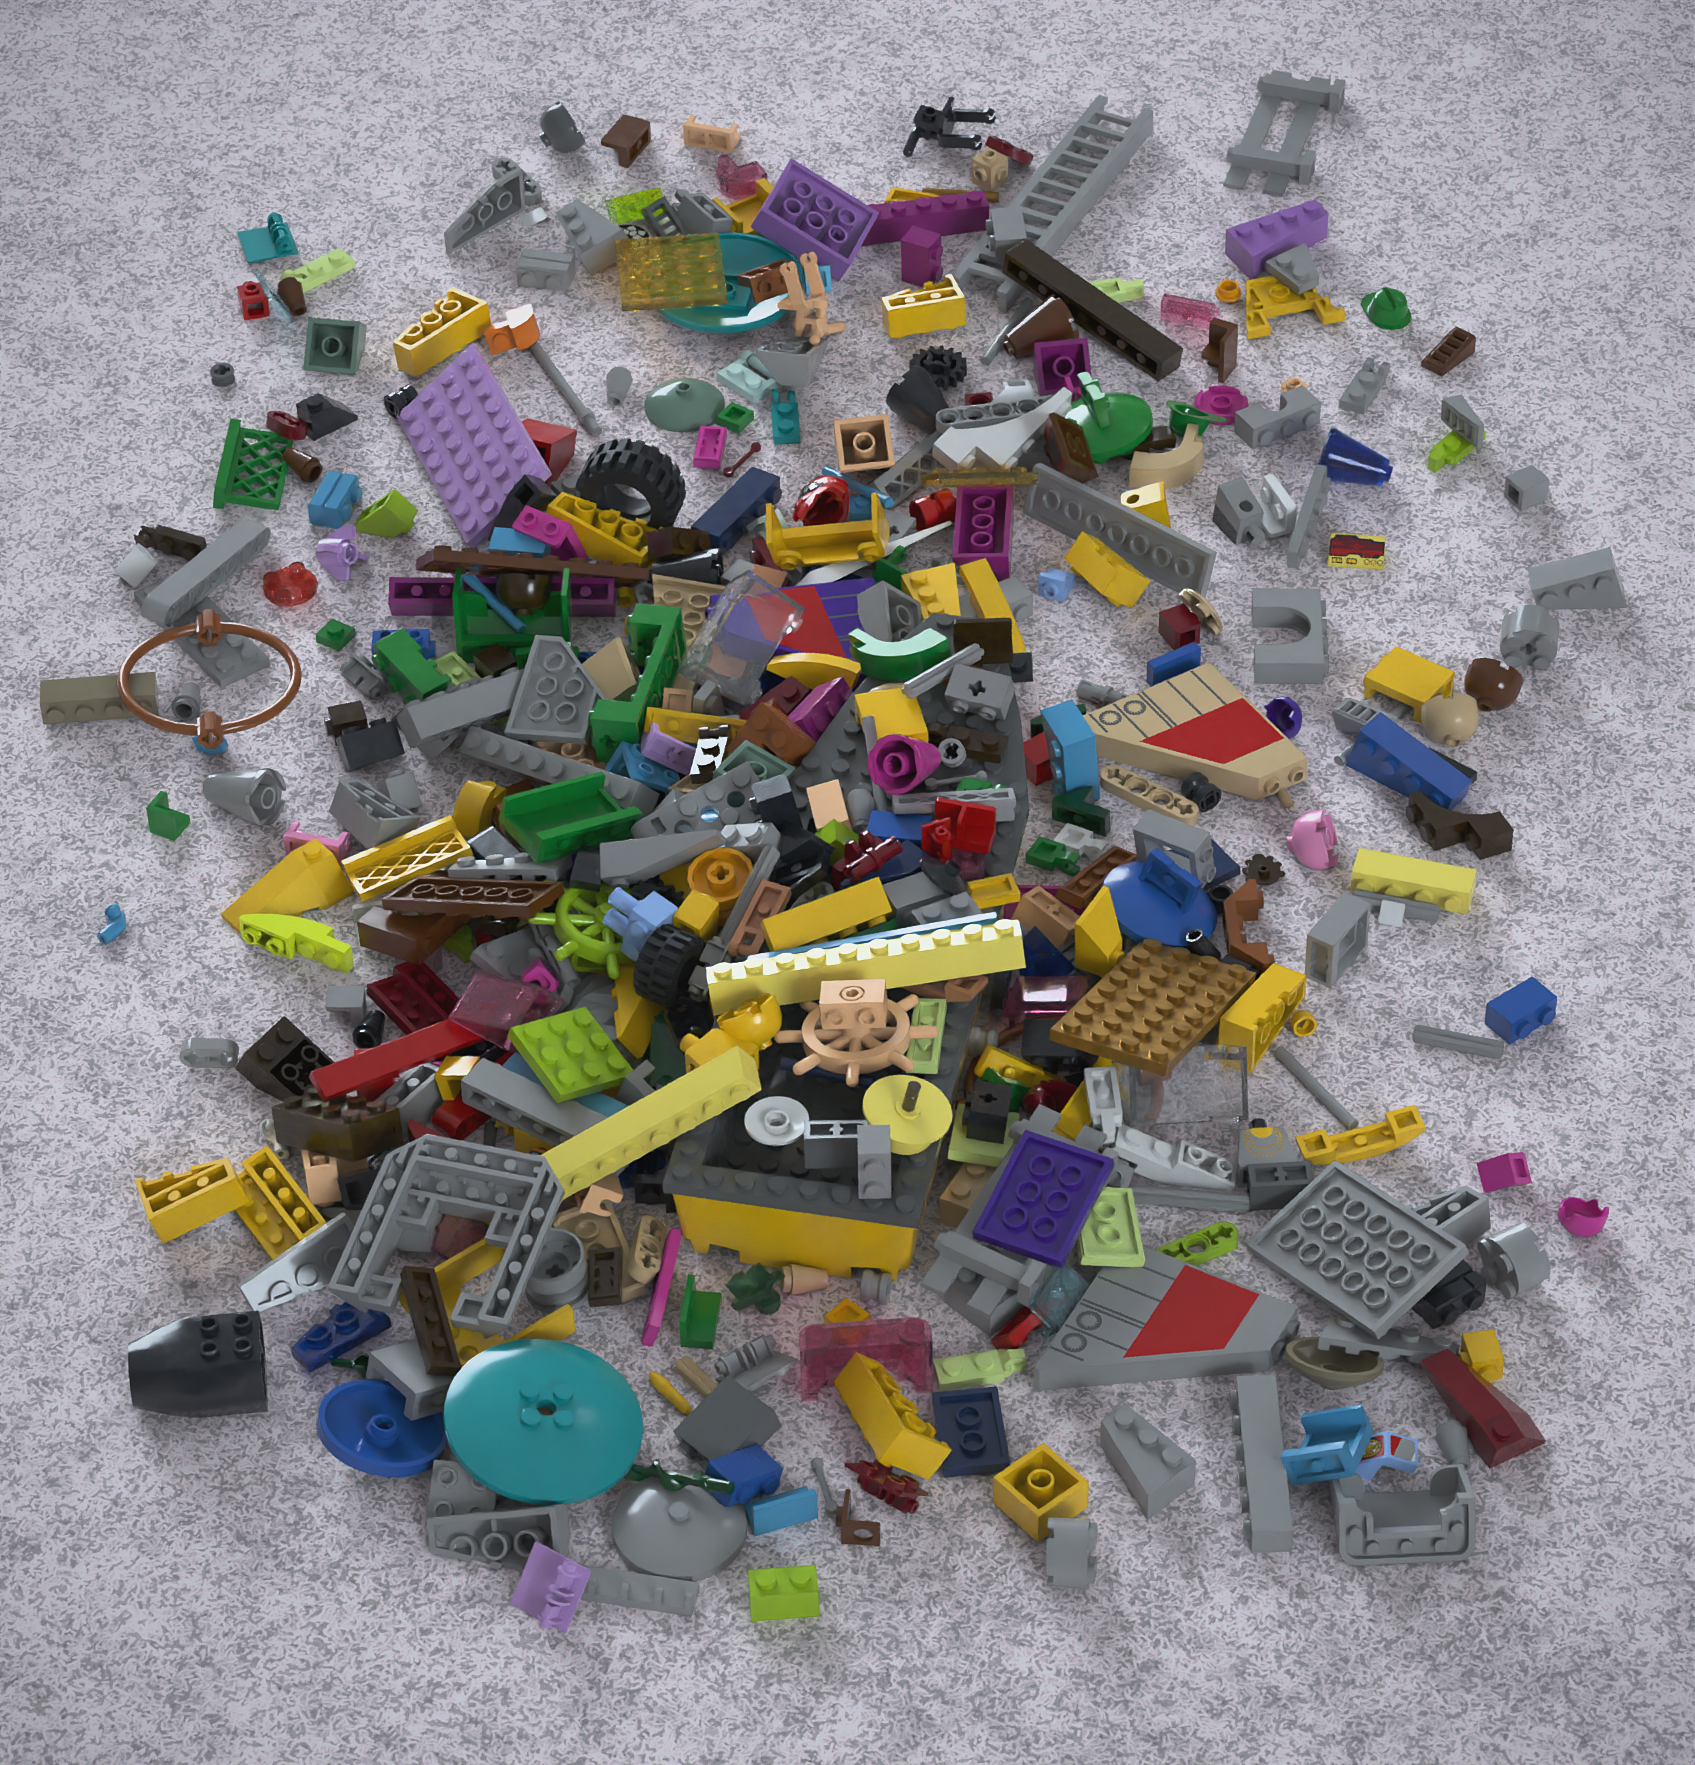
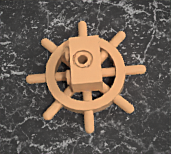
M885 979L822 981L819 1004L814 1001L800 1002L801 1009L809 1013L803 1022L802 1030L779 1031L774 1036V1040L777 1043H803L807 1057L793 1066V1072L796 1075H802L818 1066L829 1072L845 1074L846 1084L849 1087H855L859 1082V1074L875 1072L892 1064L906 1072L912 1071L914 1062L904 1056L910 1045V1040L936 1038L939 1034V1029L933 1025L910 1026L909 1017L906 1012L918 1005V996L911 994L897 1003L887 999ZM889 1023L893 1027H886V1024ZM879 1040H888V1041H886L885 1043H882V1042L879 1041ZM821 1042H831V1043H829V1044H827V1045L825 1046V1045H823Z

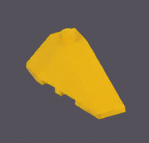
M634 961L619 965L620 975L618 978L613 979L615 980L616 987L611 992L612 997L618 1003V1010L614 1012L617 1039L639 1059L643 1056L650 1043L651 1025L655 1022L654 1017L663 1010L666 1011V1007L636 994L633 987V975L636 965Z

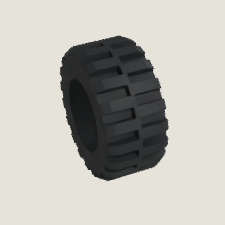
M623 438L620 442L615 439L606 442V444H601L595 448L594 452H591L577 480L575 496L596 503V508L600 510L613 509L621 512L620 517L636 521L637 518L647 521V526L658 530L660 526L664 528L673 526L686 497V484L683 475H680L679 467L671 462L672 459L666 453L662 454L659 452V448L654 445L652 447L645 445L644 441L637 440L633 442L629 438ZM615 484L632 487L639 491L646 499L631 497L623 493Z

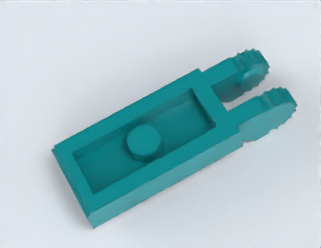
M772 389L773 404H771L774 445L801 443L798 402L795 400V391L789 390L787 392L789 403H779L780 393L778 389Z

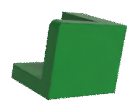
M160 791L146 807L150 833L175 841L190 824L189 815L169 808L167 792Z

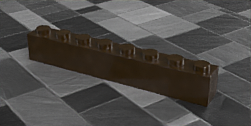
M1027 239L1005 252L1002 273L1042 301L1056 294L1055 299L1060 297L1072 314L1075 324L1158 382L1180 367L1183 347Z

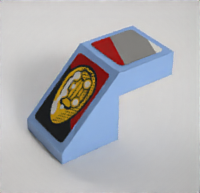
M1388 1431L1372 1435L1356 1473L1363 1479L1372 1480L1383 1465L1413 1474L1418 1467V1440Z

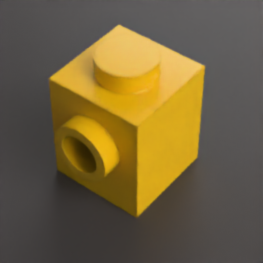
M1488 1329L1462 1333L1458 1357L1487 1381L1493 1382L1494 1380L1502 1379L1504 1355L1495 1330Z

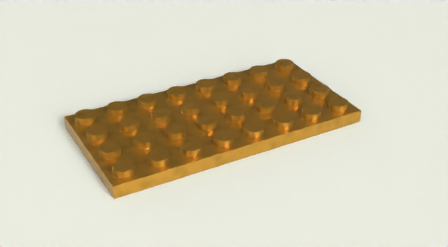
M1145 939L1144 942L1140 941L1050 1029L1049 1040L1166 1077L1215 1026L1220 1017L1255 982L1256 973L1248 971L1241 965H1229L1219 962L1218 959L1212 956H1199L1190 953L1186 948H1173L1162 945L1156 939Z

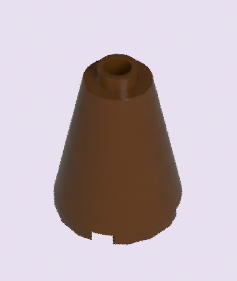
M1056 294L1049 296L1004 336L1003 347L1009 356L1013 355L1018 359L1033 355L1034 343L1079 339L1078 328L1073 330L1071 327V322L1074 321V318L1060 297L1055 299Z

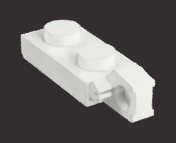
M1116 1067L1084 1068V1082L1090 1121L1093 1128H1101V1132L1107 1135L1104 1144L1115 1143V1127L1122 1126L1123 1115Z

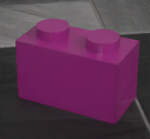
M913 226L901 239V281L924 288L923 283L931 281L935 284V282L941 280L943 275V267H941V257L943 254L941 234Z

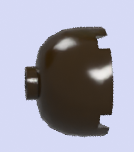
M514 573L499 574L496 576L497 596L506 608L515 610V615L532 616V610L541 609L547 604L551 596L553 576Z

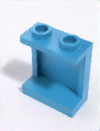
M1354 1405L1303 1414L1301 1422L1306 1436L1301 1447L1284 1450L1281 1456L1291 1485L1354 1476L1373 1434L1364 1407L1362 1405Z

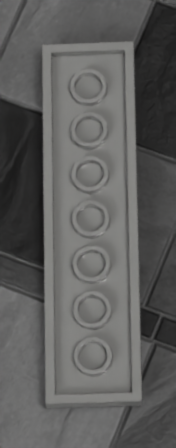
M1042 463L1033 466L1023 514L1074 540H1077L1081 532L1084 531L1101 540L1144 576L1177 593H1180L1184 588H1189L1206 598L1217 554L1216 551Z

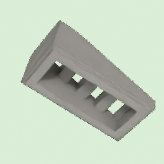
M1457 395L1444 398L1441 406V420L1476 448L1482 447L1484 424L1464 397Z
M1346 698L1332 711L1336 729L1340 731L1359 734V731L1380 712L1396 724L1399 723L1398 717L1352 698Z

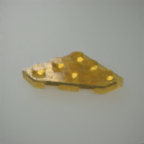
M1012 467L1010 472L1009 469H993L991 472L988 471V468H971V473L970 470H953V473H949V469L939 468L932 469V474L921 475V486L957 488L958 486L1013 485L1014 487L1038 484V473H1028L1026 467Z

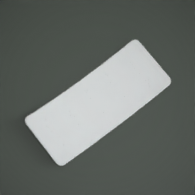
M541 206L520 217L524 227H529L546 219L547 215ZM498 225L501 232H504L501 225Z

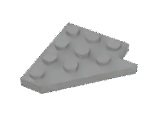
M535 635L504 732L507 738L588 744L592 728L588 727L589 712L594 710L598 699H607L561 636Z

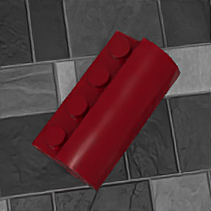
M410 962L398 964L393 967V976L367 984L366 994L405 1035L470 1011L460 998L424 962L420 966ZM446 1055L435 1060H432L431 1062H438L444 1060L446 1058Z

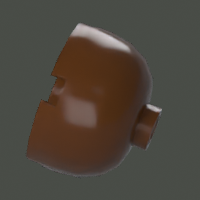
M1474 659L1472 664H1469L1464 679L1466 694L1475 698L1479 710L1484 712L1503 710L1509 707L1517 699L1524 682L1522 675L1515 668L1509 666L1507 670L1500 667L1501 661L1496 659Z

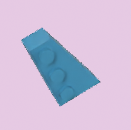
M1071 699L1041 709L1040 714L1054 778V784H1052L1054 795L1058 796L1092 786L1094 801L1100 799L1096 736L1076 704Z

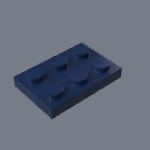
M997 1386L932 1392V1406L938 1441L946 1442L952 1449L942 1463L944 1478L998 1473L1010 1466Z

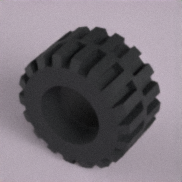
M663 924L660 929L657 928L643 945L636 961L633 975V987L636 994L666 1008L676 1009L681 1007L682 1004L679 1003L678 997H689L690 993L687 992L689 988L687 983L696 965L701 967L705 965V963L699 960L706 946L704 939L671 924Z

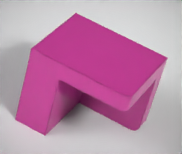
M1524 1152L1506 1153L1476 1163L1485 1193L1532 1183Z

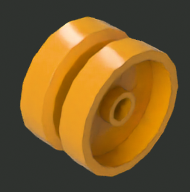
M715 848L699 855L690 865L687 876L689 890L691 892L694 889L701 894H709L719 903L718 926L724 927L753 870L751 860L738 850Z

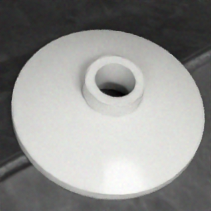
M772 1096L763 1098L751 1105L745 1114L744 1124L747 1133L754 1140L766 1145L780 1146L795 1142L804 1135V1121H809V1114L801 1103L792 1098Z

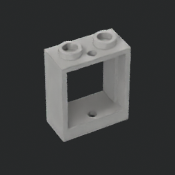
M1148 809L1133 828L1138 862H1146L1149 853L1158 848L1175 861V864L1201 881V888H1204L1207 882L1210 883L1216 873L1210 832ZM1163 846L1189 855V859L1165 850Z
M1344 892L1307 934L1304 973V975H1307L1306 978L1330 989L1367 947L1371 903Z

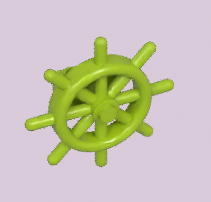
M603 880L600 892L573 887L567 889L563 886L565 894L559 897L554 913L537 912L534 918L528 919L531 924L553 925L556 936L563 944L554 952V957L558 961L568 957L575 971L608 973L610 978L616 979L620 975V964L634 962V960L621 952L623 937L602 924L606 913L611 908H615L608 904V898L615 889H612ZM631 888L622 889L629 895L632 891ZM589 902H596L597 907H593ZM574 908L583 915L568 913ZM615 908V909H616L618 912H620L622 915L626 916V915H625L624 913H622L620 910H618L617 908Z

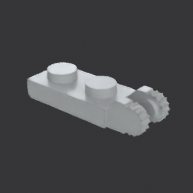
M1368 357L1363 364L1362 370L1358 371L1339 399V407L1364 414L1384 385V380L1390 370V363L1384 361L1380 365L1378 373L1374 374L1372 370L1375 366V360Z

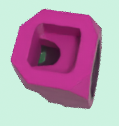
M541 957L533 960L521 974L522 989L532 1000L546 999L560 984L555 973Z

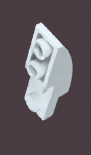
M1124 1124L1116 1127V1142L1111 1144V1149L1117 1151L1119 1157L1134 1163L1135 1169L1133 1173L1175 1186L1219 1191H1232L1235 1187L1237 1163L1184 1140H1181L1175 1147Z

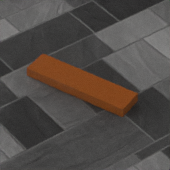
M1113 846L1058 888L1056 899L1083 909L1100 891L1110 871L1126 863L1138 862L1137 854Z

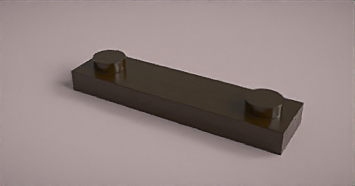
M404 1266L400 1277L426 1374L456 1376L461 1370V1364L435 1269Z

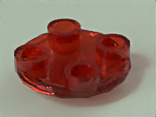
M293 562L288 567L267 572L263 576L264 584L262 589L265 597L271 603L279 606L293 607L309 601L317 592L318 581L316 576L310 570L305 569V565L301 562Z

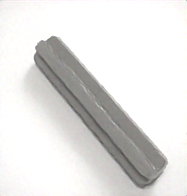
M1354 889L1352 893L1353 896L1371 903L1370 910L1380 912L1382 900L1405 904V917L1430 922H1437L1440 906L1437 904L1360 889Z
M1416 1025L1413 1031V1042L1495 1059H1501L1504 1051V1042L1423 1025Z

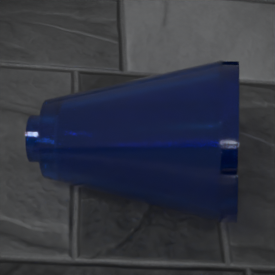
M1330 428L1327 435L1329 438L1327 443L1324 444L1318 464L1327 466V478H1331V482L1382 486L1383 481L1389 482L1393 466L1389 465L1390 459L1337 428Z

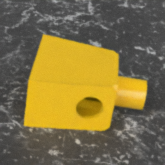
M1163 482L1131 490L1121 495V504L1171 528Z
M718 1028L712 1029L701 1039L689 1033L683 1037L680 1043V1049L685 1052L686 1073L693 1071L736 1046H739L755 1059L758 1070V1046L747 1040L732 1037Z

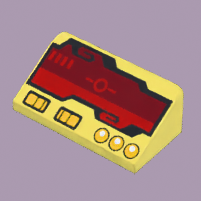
M1331 533L1328 566L1384 570L1386 538L1384 536Z

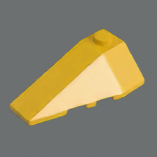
M315 838L290 852L222 912L221 916L240 933L239 917L241 915L279 914L298 917L306 910L317 907L319 910L330 908L354 893L334 854Z

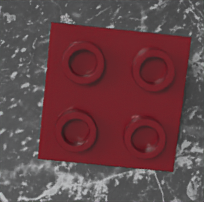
M876 1459L874 1462L860 1460L859 1463H845L844 1465L846 1468L859 1474L857 1483L860 1484L862 1490L877 1496L879 1500H883L885 1497L886 1504H891L892 1507L904 1514L908 1512L914 1514L919 1506V1502L916 1501L917 1497L928 1496L929 1492L919 1487L920 1482L907 1475H901L900 1477L892 1472V1466H884Z

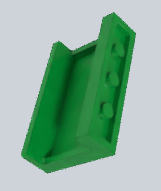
M600 771L506 796L502 800L498 821L538 864L578 853L581 844L600 847V843L633 838L630 830L636 822L641 820L642 812L636 806L622 809L604 790L606 775Z

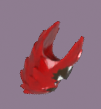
M827 474L819 475L812 479L800 491L797 503L794 506L793 520L795 522H798L799 519L802 520L803 527L846 522L850 504L849 489L847 488L849 486L848 482L840 477Z

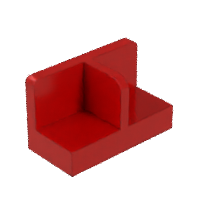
M938 797L935 802L934 822L950 817L951 848L988 855L996 835V808Z

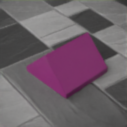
M1087 338L1034 343V376L1040 396L1055 395L1059 392L1060 388L1064 387V377H1070L1074 388L1080 387L1078 374L1088 371L1092 377Z

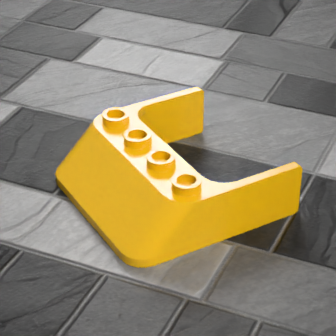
M485 1239L434 1267L461 1369L481 1352L502 1343L523 1339L561 1341L576 1331L573 1308L569 1304L557 1309L505 1341L499 1334L485 1339L483 1332L452 1326L450 1317L461 1294L462 1286L467 1281L500 1263L506 1251L505 1248L487 1245ZM403 1289L399 1302L411 1316Z

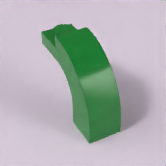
M858 628L848 633L851 655L855 660L860 661L863 674L876 679H912L951 657L948 638L931 628L910 639L899 642L877 640Z

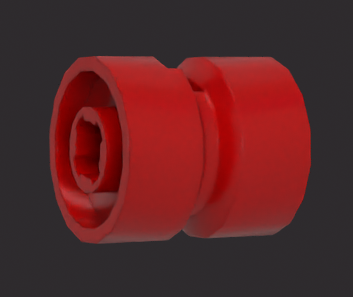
M945 488L930 494V497L924 496L910 502L909 513L911 517L916 518V529L919 532L947 521L955 523L957 500L949 489Z

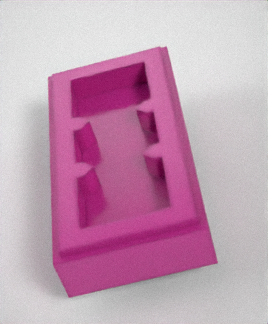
M700 426L693 457L694 468H721L727 439V427Z

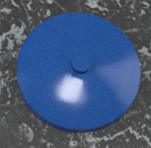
M356 1380L337 1386L323 1398L316 1418V1430L320 1441L335 1458L356 1470L376 1476L408 1477L423 1473L433 1467L434 1460L442 1459L448 1444L444 1430L443 1413L439 1412L411 1421L404 1415L406 1397L389 1381Z

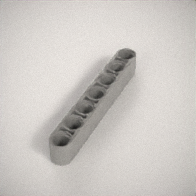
M247 518L241 519L148 594L141 606L142 617L165 627L171 626L259 554L269 543L271 537L270 528Z

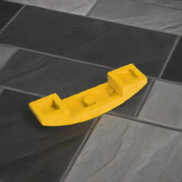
M1411 1105L1385 1112L1386 1121L1331 1136H1328L1326 1129H1321L1295 1136V1141L1304 1161H1311V1164L1330 1165L1336 1160L1342 1164L1376 1157L1392 1151L1415 1139L1425 1132L1426 1129L1416 1105Z

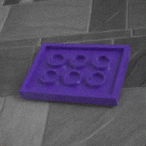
M1025 1130L972 1231L973 1238L1062 1269L1114 1167V1160Z

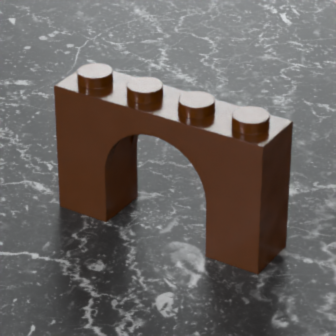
M444 867L425 876L449 877L448 869L450 867ZM374 906L357 921L360 946L420 966L463 925L468 923L472 917L469 914L446 916L445 913L409 916Z

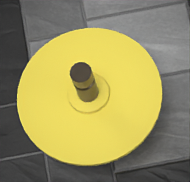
M892 1075L881 1078L867 1089L863 1098L862 1108L868 1124L890 1125L891 1152L896 1154L913 1155L924 1151L931 1143L942 1138L951 1125L952 1108L947 1097L935 1085L918 1077Z

